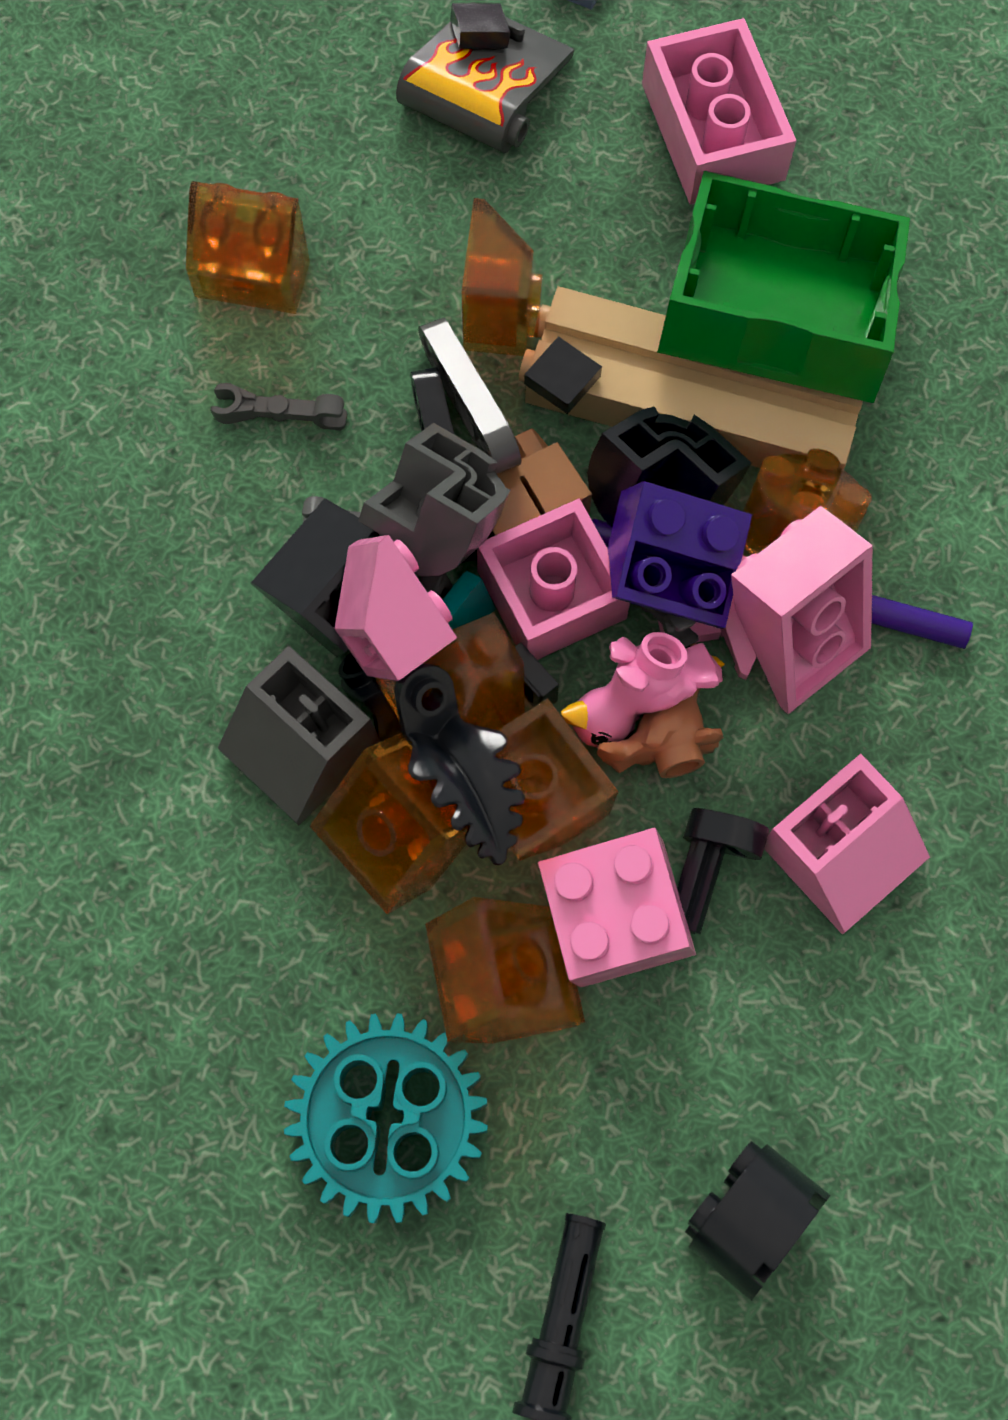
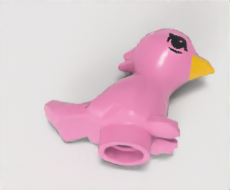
M653 632L646 635L638 646H635L628 638L621 637L617 641L611 642L609 646L611 652L610 659L618 663L612 680L606 686L593 689L584 694L577 702L564 708L561 711V715L567 724L572 725L573 730L581 741L589 746L598 748L599 744L604 742L623 741L634 730L635 722L640 718V715L667 710L693 696L697 689L718 686L723 681L722 669L703 643H698L685 649L684 645L677 638L663 632Z

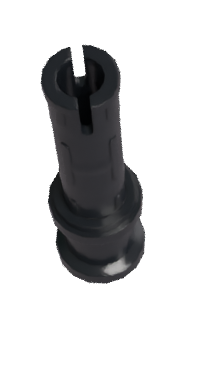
M566 1213L565 1227L551 1281L539 1339L533 1338L532 1343L527 1346L526 1355L531 1358L522 1400L514 1403L512 1411L514 1414L532 1420H572V1417L567 1413L575 1372L582 1370L585 1359L582 1358L583 1351L577 1350L591 1291L601 1238L606 1227L604 1222L575 1214Z

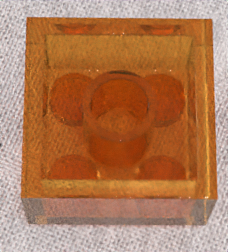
M402 733L364 749L310 825V828L387 915L432 888L466 846L464 838L468 830V826H466L462 830L457 831L451 825V818L455 812L456 804L438 808L432 803L431 795L436 786L435 779L417 781L411 777L408 766L412 746L402 736Z

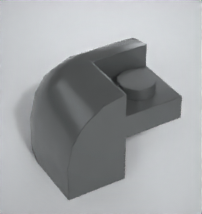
M432 423L405 443L394 480L364 502L358 521L377 532L380 536L389 535L393 542L397 539L402 541L418 563L419 570L415 572L416 575L441 576L459 566L485 542L502 514L511 489L505 488V485L495 473L497 461L479 448L439 425Z

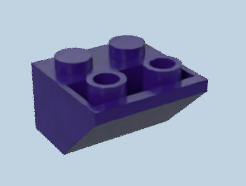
M646 481L621 491L608 543L612 598L716 628H726L733 598L731 574L736 571L741 563L752 514Z

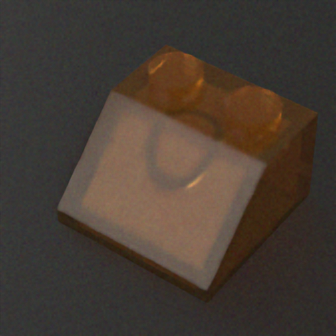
M474 198L462 285L463 348L465 351L524 356L527 350L528 337H538L543 274L533 273L534 250L485 199Z
M549 699L544 700L497 730L505 734L508 745L497 753L496 757L517 762L521 768V773L517 777L503 785L506 788L521 790L525 795L523 804L510 808V811L519 813L523 817L521 827L509 832V834L518 837V842L510 847V849L519 861L565 845L610 815L619 791Z
M473 897L425 924L447 1042L493 1044L576 1027L585 1023L576 984L569 981L549 906Z

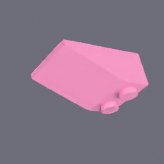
M819 506L803 520H796L789 524L777 540L760 553L746 557L736 571L731 574L735 611L779 706L787 714H790L871 648L873 545L822 506Z

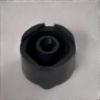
M751 1141L728 1170L729 1175L724 1183L730 1187L729 1191L722 1200L711 1192L688 1222L689 1227L685 1231L693 1239L689 1248L750 1301L753 1300L763 1287L753 1278V1275L763 1283L766 1282L831 1196L768 1144L761 1149Z

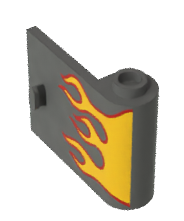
M505 17L510 30L508 48L461 49L458 46L450 21L407 61L398 80L396 99L398 103L502 153H507L512 146L518 148L527 135L530 125V119L525 116L528 103L571 60L574 48Z

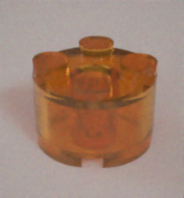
M811 449L807 455L781 454L768 456L762 462L743 509V512L752 514L745 549L750 555L760 553L777 540L789 524L796 520H803L819 506L825 508L857 533L872 501L870 492L862 487L849 473L840 468L839 459L827 450Z

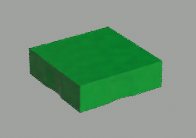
M704 171L685 247L682 251L657 353L874 403L894 352L900 305L897 282L905 264L910 218L839 201L808 198L790 193L778 187Z

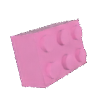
M742 18L647 41L642 85L689 204H695L704 171L765 185L786 181L797 140L745 19Z

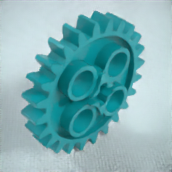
M371 1014L369 1031L360 1034L357 1027L349 1020L346 1022L348 1040L340 1044L334 1037L325 1034L323 1038L329 1054L323 1059L316 1054L307 1052L305 1058L315 1071L311 1077L293 1075L291 1079L305 1093L303 1099L285 1101V1108L300 1114V1122L286 1127L284 1134L294 1138H302L304 1145L296 1149L289 1157L293 1162L310 1160L313 1164L302 1179L305 1185L317 1183L322 1179L327 1182L320 1199L322 1203H330L340 1193L346 1196L343 1205V1215L346 1217H351L361 1202L367 1204L369 1223H377L383 1206H390L396 1223H402L405 1216V1204L413 1202L416 1209L425 1216L429 1214L426 1195L434 1191L446 1202L451 1200L450 1192L445 1184L449 1176L466 1183L470 1179L466 1171L459 1164L462 1157L470 1159L481 1158L482 1152L468 1142L470 1135H480L488 1131V1125L472 1119L471 1115L472 1112L488 1106L487 1098L469 1096L468 1090L481 1080L479 1072L461 1075L459 1069L468 1058L467 1051L464 1049L448 1057L445 1051L450 1041V1034L445 1031L433 1042L427 1040L428 1022L424 1019L417 1024L412 1033L406 1032L402 1014H396L390 1030H383L377 1015ZM391 1061H397L399 1063V1073L394 1091L393 1106L398 1113L404 1115L402 1124H391L388 1136L386 1170L384 1174L377 1175L374 1172V1165L381 1130L376 1122L370 1120L372 1111H381L384 1107L388 1064ZM365 1065L373 1068L377 1074V1083L371 1094L358 1099L349 1097L344 1090V1080L347 1073L356 1066ZM426 1072L432 1074L439 1081L440 1090L438 1096L426 1106L411 1104L405 1097L407 1081L417 1073ZM349 1128L363 1130L368 1138L366 1154L360 1161L354 1164L342 1163L335 1153L337 1137ZM418 1135L429 1141L432 1154L430 1161L424 1168L419 1171L409 1172L400 1167L396 1152L403 1139Z

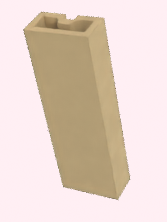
M557 286L551 306L542 304L534 331V336L541 337L542 339L538 341L535 351L531 349L525 351L520 367L519 381L524 382V374L558 336L602 366L601 377L568 415L613 427L634 413L655 406L659 414L672 415L689 422L695 414L711 425L752 463L751 466L830 488H836L847 463L856 430V421L863 401L657 353L666 317L663 314ZM526 386L525 403L566 414Z

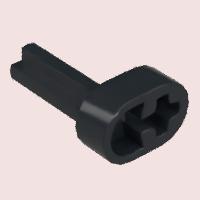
M693 808L691 810L683 836L691 844L677 887L691 934H701L724 854L760 860L770 831L768 827L756 821L703 808Z

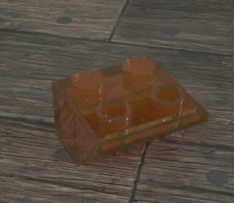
M192 181L189 189L186 271L194 296L296 314L310 263L298 198L287 197L278 192L262 193L237 189L224 183L207 184Z

